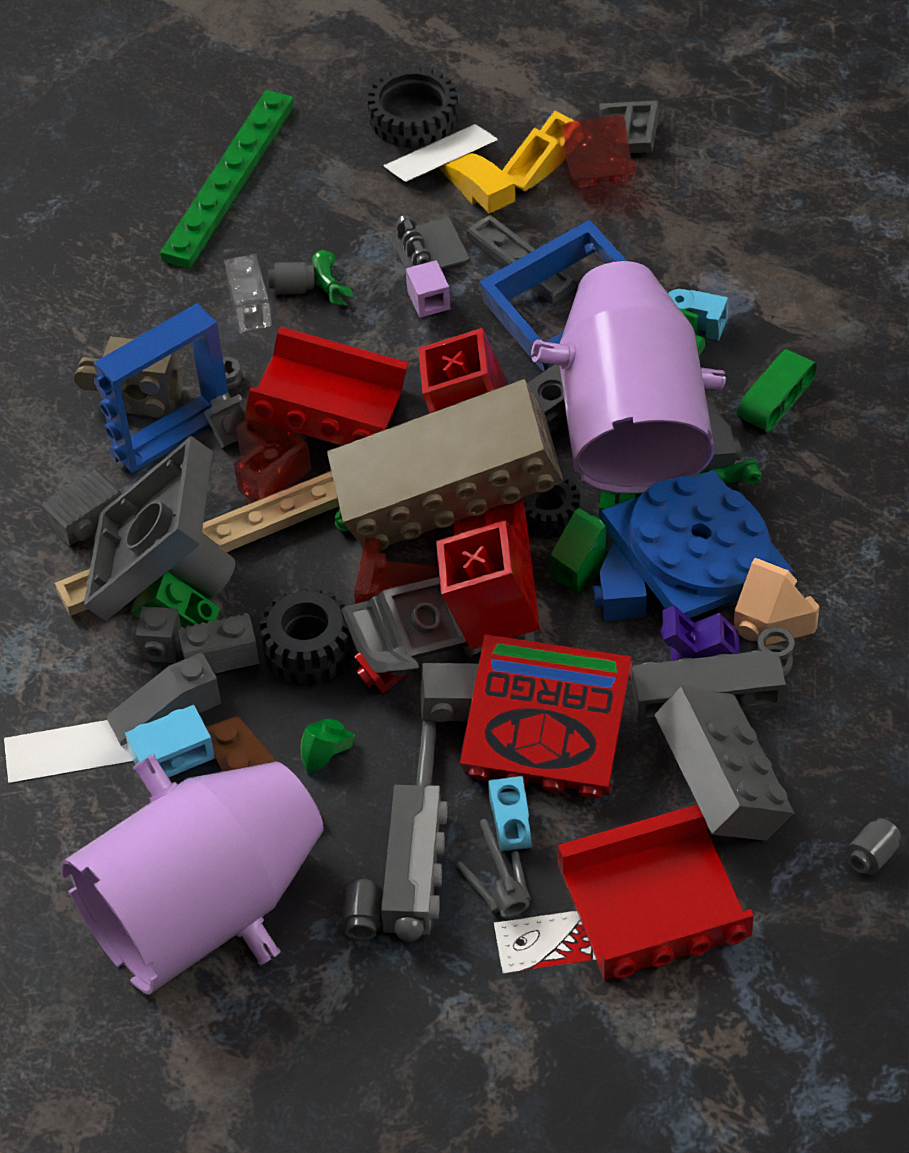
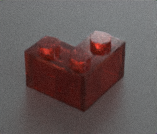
M246 419L236 427L240 454L243 455L241 459L234 463L237 488L240 493L252 502L289 488L311 471L308 443L294 432Z

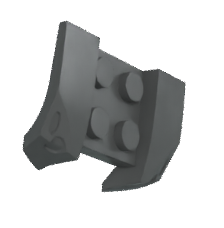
M440 577L383 590L378 596L372 597L369 601L345 606L341 609L357 651L365 657L375 673H391L394 676H406L414 669L419 668L417 661L414 659L459 647L463 648L470 659L482 650V647L470 649L441 595Z

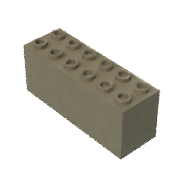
M525 379L327 451L343 523L367 553L382 551L391 544L405 539H415L427 531L448 527L455 521L469 516L482 515L491 508L502 504L515 503L522 497L536 492H545L552 489L555 485L564 483L545 413Z

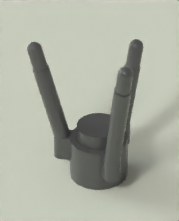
M482 819L480 825L501 879L493 884L494 891L492 895L463 862H458L457 868L487 902L492 914L500 911L502 917H513L525 911L531 900V896L526 888L518 851L511 853L515 881L513 877L509 876L487 820Z

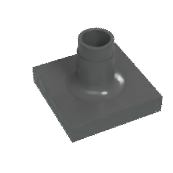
M190 436L100 512L84 607L105 621L167 571L207 599L217 595L228 583L234 572L235 559L202 532L213 451L194 437Z

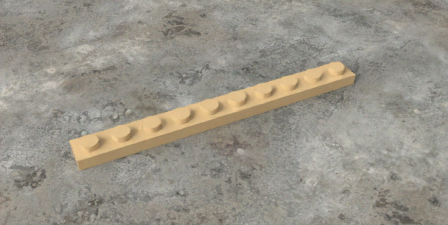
M327 472L203 523L202 532L216 542L223 551L228 552L339 506L332 472ZM90 569L55 583L57 593L70 616L87 609L84 607V600Z

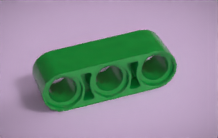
M784 349L744 395L737 409V417L766 432L771 431L809 387L815 377L817 363L789 349Z

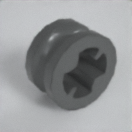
M223 357L227 388L230 390L237 387L242 381L240 364L234 358Z

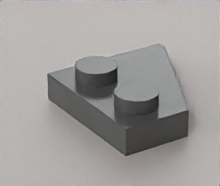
M658 101L600 104L601 116L621 153L653 152L660 112Z

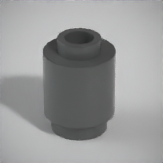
M275 262L274 269H268L269 289L275 288V295L306 294V291H314L313 265H305V262Z
M877 819L868 823L846 849L848 861L852 868L859 873L876 874L899 848V841L901 840L900 831L892 822L886 819Z
M358 879L347 885L344 891L342 925L345 928V934L352 939H372L376 936V931L381 927L383 890L371 880Z

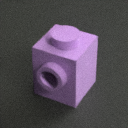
M437 260L406 268L407 292L419 318L450 310L449 285Z

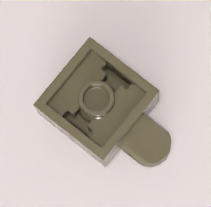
M110 336L103 357L133 339ZM176 351L120 383L126 413L164 417L177 409L183 385ZM83 357L79 361L74 381L80 389L98 391L94 383V379L97 377L94 362L98 359Z

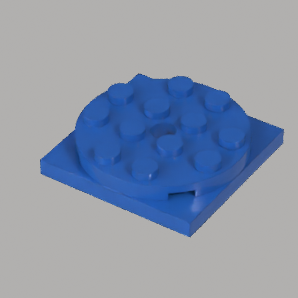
M714 470L696 477L681 476L660 481L645 490L640 497L601 510L599 519L606 526V531L665 609L675 605L688 618L739 599L754 558L786 569L791 574L794 571L771 543L768 529L759 512L745 499L743 494L728 488ZM693 534L702 536L703 538L695 537Z

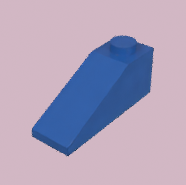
M614 541L600 570V586H593L595 608L602 607L603 621L646 618L647 594L645 581Z

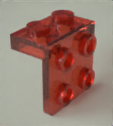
M617 115L572 121L564 124L563 135L571 186L579 185L580 189L598 186V182L610 181L612 185L629 182V178L634 176L636 173L635 161L630 159L626 122L623 116Z

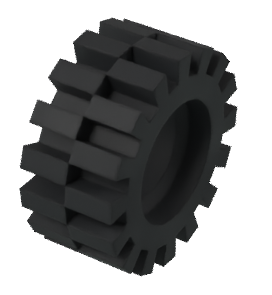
M563 475L564 483L555 485L548 491L536 492L524 497L528 533L534 529V536L539 538L542 533H546V539H552V533L555 532L558 537H561L574 511L580 508L579 489L576 490V484L573 481L569 483L568 477ZM545 501H553L562 506L554 510H543L536 505Z

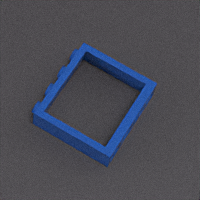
M590 220L479 281L485 305L531 359L533 357L531 350L534 342L542 339L510 304L509 300L594 252L605 264L627 261ZM563 332L546 342L560 344ZM535 362L543 372L554 365Z
M198 303L94 362L97 376L94 379V383L101 394L102 401L99 402V406L106 417L107 424L104 425V429L112 445L109 447V451L114 461L122 462L131 473L136 472L180 446L190 436L195 437L210 428L211 426L204 411L212 408L211 400L228 392L217 322ZM192 342L201 395L131 436L120 383Z

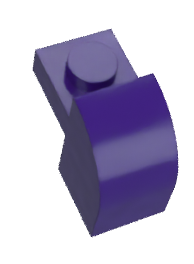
M675 605L662 610L663 626L661 627V635L664 642L670 646L671 661L682 658L694 659L712 657L718 654L730 655L740 653L738 630L720 613L694 623Z

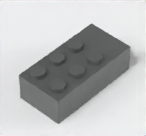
M680 686L654 714L712 834L765 841L794 814L787 799V793L780 786L772 770V764L765 756L757 740L756 732L749 725L735 695Z

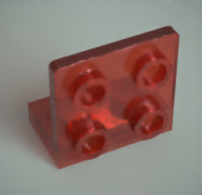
M366 538L354 590L355 604L369 601L372 597L378 596L383 590L436 578L437 567L388 562L387 555L381 553L380 539Z

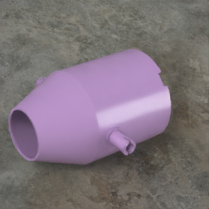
M618 261L603 264L592 269L580 281L560 344L536 340L531 350L533 362L559 365L574 470L581 475V480L586 485L614 494H642L649 487L663 480L681 476L694 477L707 467L715 451L705 389L716 392L722 391L726 381L725 372L700 366L695 332L692 325L649 268L636 262Z
M152 754L142 760L141 763L139 762L133 766L134 771L136 770L152 795L149 798L151 803L61 862L60 868L63 878L65 879L70 875L75 886L68 892L89 930L117 968L125 964L135 975V977L130 979V982L143 993L152 994L235 935L243 937L258 960L259 965L271 960L272 955L275 957L281 952L262 925L264 921L263 916L274 909L324 829L321 815L312 797L295 774L282 763L272 762L188 778L177 785L176 782L171 783L155 758L156 756Z

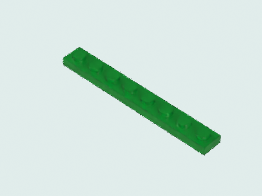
M265 90L160 251L161 261L189 269L192 267L293 109V96Z

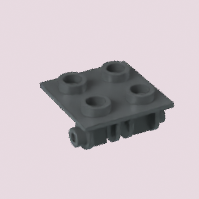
M403 215L397 221V231L389 233L405 270L406 268L437 260L440 269L470 261L449 217L416 226L413 218Z

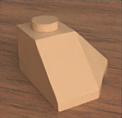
M754 558L735 608L734 627L738 630V634L741 637L758 642L759 635L771 627L786 629L794 638L813 634L818 625L819 605L811 596L804 598L795 587L797 580L788 570ZM771 636L764 641V645L786 640L780 636Z

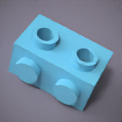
M194 705L175 710L165 717L150 723L140 724L133 730L125 732L129 752L135 765L154 754L167 777L215 758L211 736Z

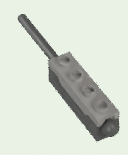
M423 721L416 785H394L381 912L383 932L396 933L401 940L407 942L417 940L422 934H430L431 920L439 918L440 900L439 895H434V887H441L442 864L436 862L437 855H444L445 832H439L440 824H447V801L440 800V786H431L437 732L436 721Z

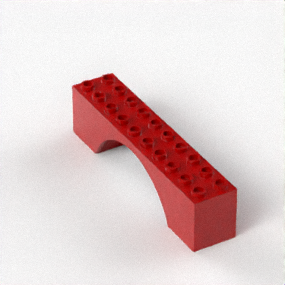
M483 328L418 348L422 394L430 414L509 385ZM524 497L515 503L502 504L491 508L482 515L469 516L455 521L454 536L436 541L441 595L470 649L482 647L485 634L513 638L540 630Z

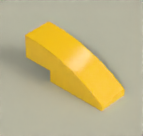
M554 111L541 130L534 128L502 171L515 183L516 188L524 192L535 186L554 171L583 139L584 134L580 123Z
M468 153L439 166V169L472 205L478 202L488 214L515 202V183L496 165L479 155Z

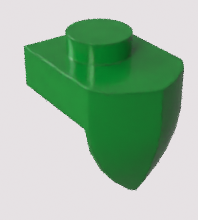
M324 719L306 726L300 746L301 760L306 773L312 774L321 770L329 763L333 755L350 749L356 735L345 730L342 723L333 719Z

